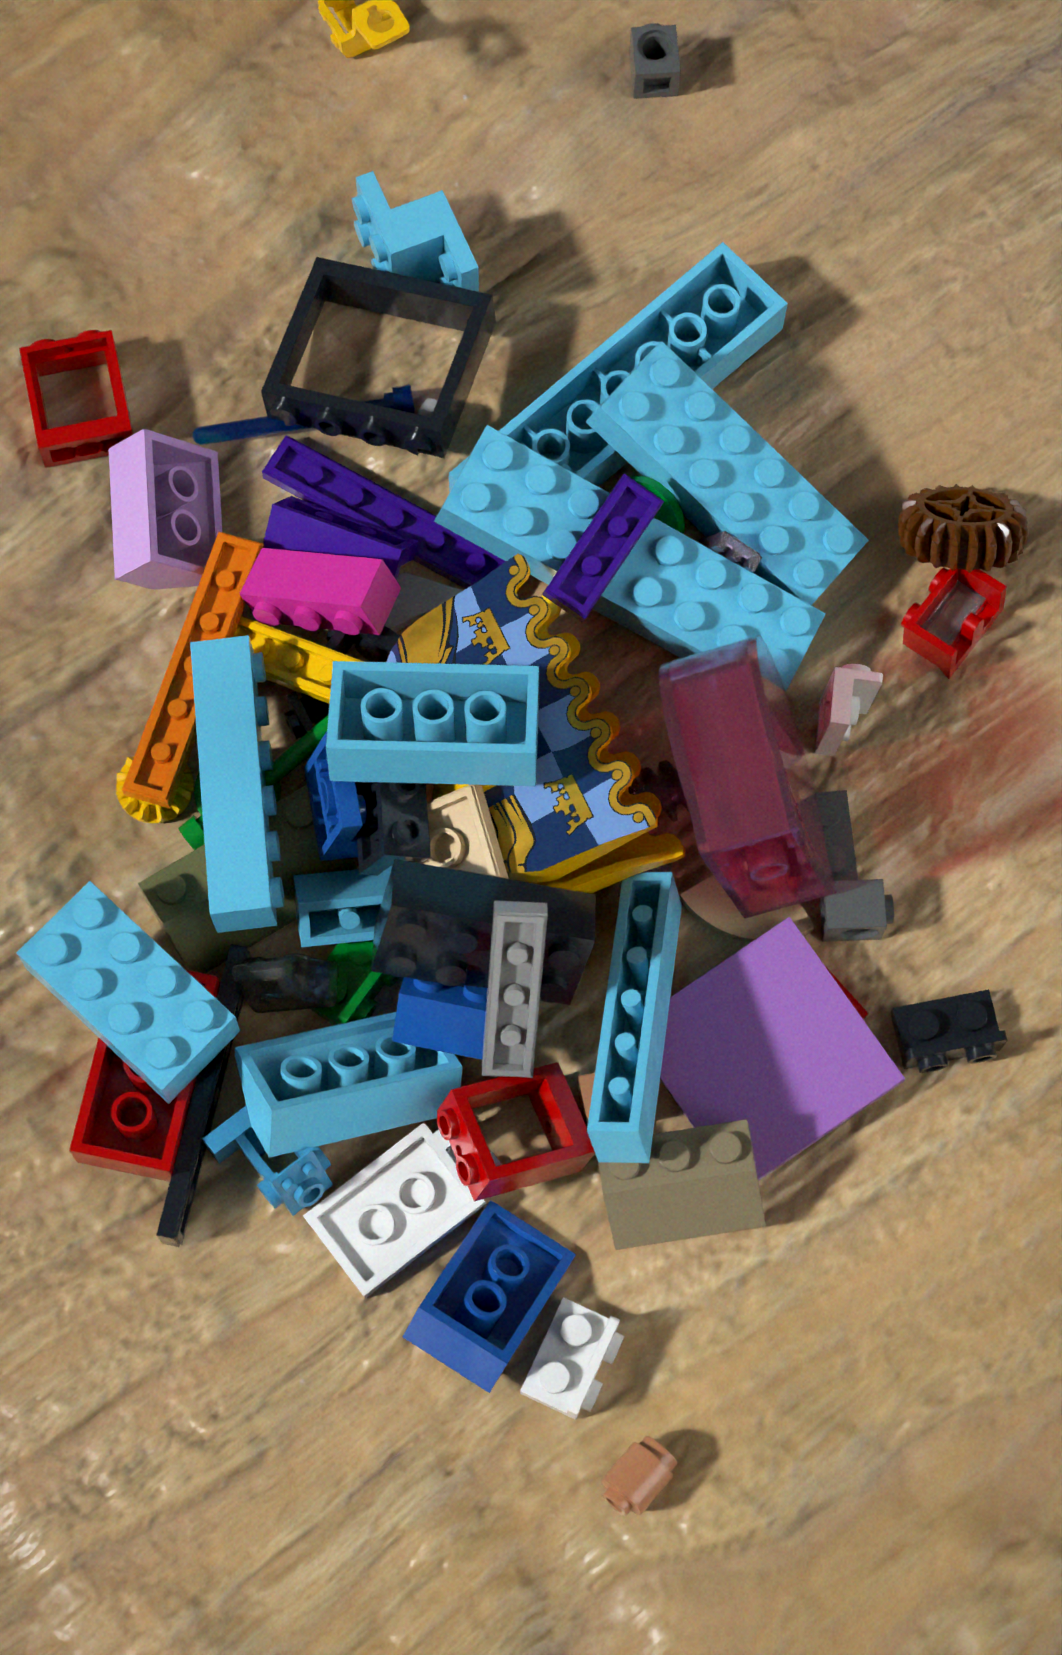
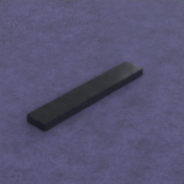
M230 944L217 1000L236 1017L238 1023L253 960L248 947ZM234 1038L196 1077L156 1234L162 1244L180 1247L183 1244L207 1148L203 1138L211 1132Z

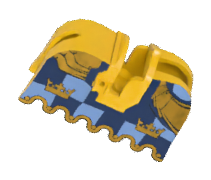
M517 554L480 581L417 619L401 634L391 649L387 662L539 666L536 786H480L483 787L509 879L592 894L636 874L684 858L685 848L681 841L673 834L665 833L658 836L649 834V830L658 826V817L662 810L661 801L653 793L649 792L636 795L629 794L628 788L641 770L640 760L631 752L625 751L617 754H610L608 752L609 743L619 734L621 728L620 721L611 712L588 713L587 707L589 703L599 694L600 682L590 672L585 671L574 675L568 673V665L579 655L581 648L580 642L571 633L565 632L557 635H550L548 633L549 625L559 617L561 608L543 595L541 597L532 596L525 599L518 598V589L529 579L531 571L526 558ZM435 784L432 790V800L467 785Z

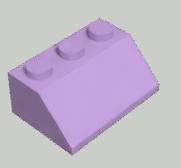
M142 429L109 448L115 580L152 590L198 586L217 534L222 532L218 452L154 431Z

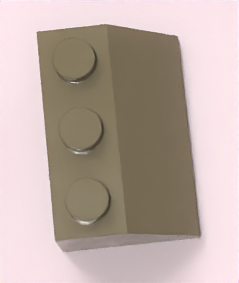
M747 1119L653 1134L649 1163L598 1162L602 1191L615 1250L766 1227L751 1131Z

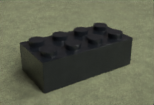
M395 859L375 922L371 971L390 974L395 977H407L442 983L447 986H474L488 989L494 901L547 903L548 915L540 1000L546 1003L571 1005L595 943L596 894Z

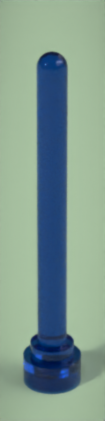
M411 384L392 387L393 392L384 393V398L361 401L415 414ZM264 416L200 426L193 431L192 438L198 445H207L309 429L310 427L296 424L287 426L283 421Z

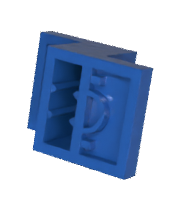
M325 732L304 767L320 861L357 858V833L365 824L367 815L365 799L363 795H357L355 782L330 781L326 753L327 732Z

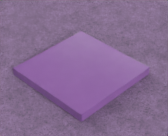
M790 916L670 997L660 1080L693 1128L748 1120L759 1181L905 1081L902 1073Z

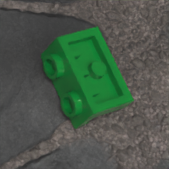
M373 940L337 944L298 998L299 1002L332 1025L370 1018L378 1005L374 998L382 987L387 985L391 988L400 977L371 971Z

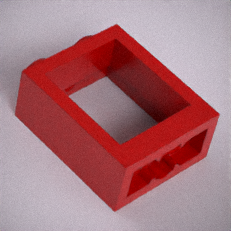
M87 330L78 334L77 337L62 340L41 339L32 343L31 346L19 348L37 445L45 468L109 456V448L134 434L112 330L102 332L99 330ZM107 364L117 415L49 428L40 377Z
M559 1062L534 1068L533 1078L501 1076L452 1089L437 1110V1124L440 1134L445 1140H449L456 1157L458 1177L464 1186H468L474 1202L581 1172L595 1155L587 1133L586 1124ZM528 1095L552 1151L496 1166L472 1109Z

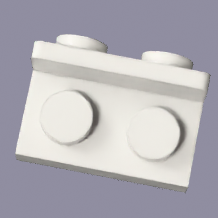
M847 664L842 666V668H834L819 702L815 754L834 756L841 741L849 740L851 725L857 724L859 714H867L882 685V673L872 672L869 667L861 664Z
M563 1297L520 1390V1394L575 1420L581 1408L591 1412L603 1383L595 1380L602 1361L612 1365L625 1337L616 1332L620 1319L613 1316L607 1318Z

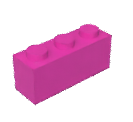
M262 548L243 585L240 596L251 609L254 618L268 626L283 624L300 626L310 631L328 629L341 631L348 635H358L359 633L380 635L401 587L383 559Z

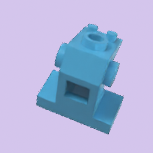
M244 1106L203 1138L207 1149L219 1164L240 1149L263 1178L257 1184V1187L274 1209L283 1203L293 1216L304 1207H309L316 1203L323 1193L333 1185L325 1172L331 1166V1163L318 1146L313 1148L309 1146L307 1149L294 1152L298 1159L279 1174L277 1172L274 1174L261 1158L266 1151L251 1126L247 1106Z

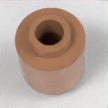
M645 1436L640 1443L633 1442L602 1478L601 1482L607 1489L602 1496L616 1511L624 1516H627L630 1511L641 1515L673 1478L671 1471L677 1465V1461L660 1443L649 1436Z

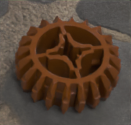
M957 484L954 487L938 485L934 490L925 488L920 490V493L909 495L908 500L903 502L902 512L899 513L898 535L900 536V546L905 548L906 554L911 557H917V561L921 563H932L935 568H951L952 572L956 569H963L968 572H972L974 569H981L987 572L992 567L1003 568L1007 566V563L1018 560V556L1023 553L1024 544L1027 543L1028 521L1026 510L1020 506V502L1015 499H1008V495L1004 493L996 494L990 488L982 490L975 488L973 485L970 487H960Z

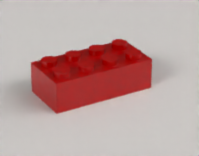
M186 970L217 999L220 987L218 976ZM98 1037L69 1149L70 1153L77 1163L170 1182L196 1077L168 1104Z

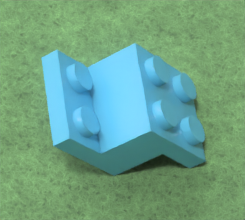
M373 171L356 177L357 196L352 198V205L358 220L354 221V227L363 247L370 245L375 256V258L371 259L373 269L435 283L440 282V284L479 292V267L443 190L390 209Z

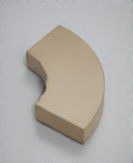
M720 870L679 895L681 903L695 919L724 937L727 935L739 940L752 942L789 916L803 936L813 932L815 925L789 886L773 892L750 891L734 884Z

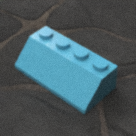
M396 1012L235 1047V1059L250 1123L269 1158L304 1150L309 1146L313 1148L437 1118L438 1108L452 1089L461 1087L463 1066L455 1054L392 1042Z

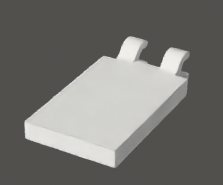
M423 1122L304 1214L303 1217L361 1294L367 1298L484 1207L486 1202L484 1199L474 1202L468 1186H464L458 1177L456 1157L449 1140H445L439 1130L433 1134ZM490 1152L495 1165H502L496 1156Z

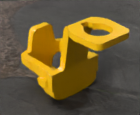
M355 0L317 1L320 15L333 32L330 35L332 43L346 58L357 56L371 48H382L405 36L410 30L409 23L393 0H368L359 6L354 3ZM329 7L333 8L334 12L336 13V15L348 31L347 34L344 32L340 24L337 22V20L329 10Z

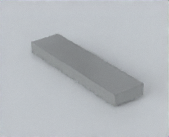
M494 901L482 1054V1076L533 1078L548 915L547 903Z

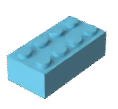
M333 661L326 741L330 781L536 786L539 666Z
M91 881L16 952L25 968L168 1104L240 1032L236 1017Z

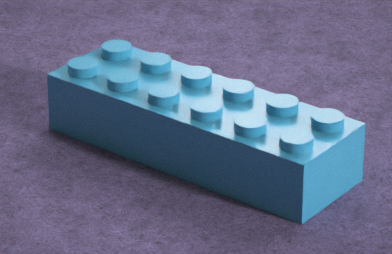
M663 341L646 355L585 421L642 476L652 478L666 487L678 501L683 515L732 562L810 605L819 598L869 541Z

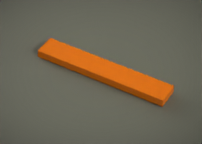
M218 532L122 788L124 796L171 808L197 738L190 642L234 637L246 602L240 596V592L260 550L265 548L263 543Z

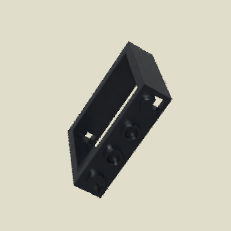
M316 257L261 390L267 417L283 421L287 426L296 424L318 429L320 432L330 436L344 435L362 439L373 446L388 445L406 449L419 456V453L445 458L496 324L493 295ZM325 301L464 331L431 417L291 386Z

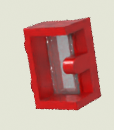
M945 567L941 568L929 586L928 591L930 594L922 604L915 602L904 615L901 622V627L904 628L902 644L938 666L944 675L950 679L1003 611L1007 586L980 569H974L972 572L956 569L952 572L951 568L949 570Z

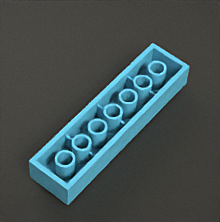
M722 242L507 423L499 432L599 487L622 468L627 461L585 421L646 355L663 341L711 389H714L783 329L788 303ZM469 456L449 472V493Z
M486 425L434 522L504 561L517 554L524 556L530 566V575L549 584L610 493ZM655 518L652 519L592 608L768 707L784 697L826 614Z

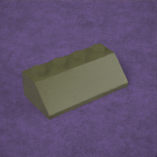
M307 785L276 802L277 815L268 816L269 830L277 831L281 854L280 861L272 862L273 878L281 877L284 891V907L276 908L277 926L217 933L209 912L205 844L138 883L146 903L188 970L205 974L226 962L230 944L249 948L295 921L297 918L293 875L358 869L353 858L320 861Z

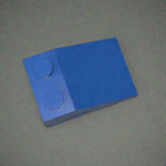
M490 1200L418 1307L403 1338L490 1393L576 1254Z

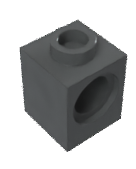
M650 23L642 27H631L629 56L633 99L678 96L681 71L676 25ZM656 56V57H659V58H661V59H659V60H652V59H649V58H647V57Z
M883 879L824 881L819 893L822 942L881 940L887 924H893L894 921L892 895H884Z

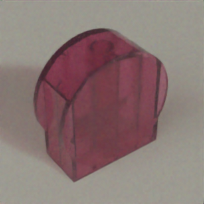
M757 635L661 664L659 669V685L663 713L677 772L690 811L699 855L743 918L753 917L837 893L826 850L818 801L803 744L781 677L764 639Z

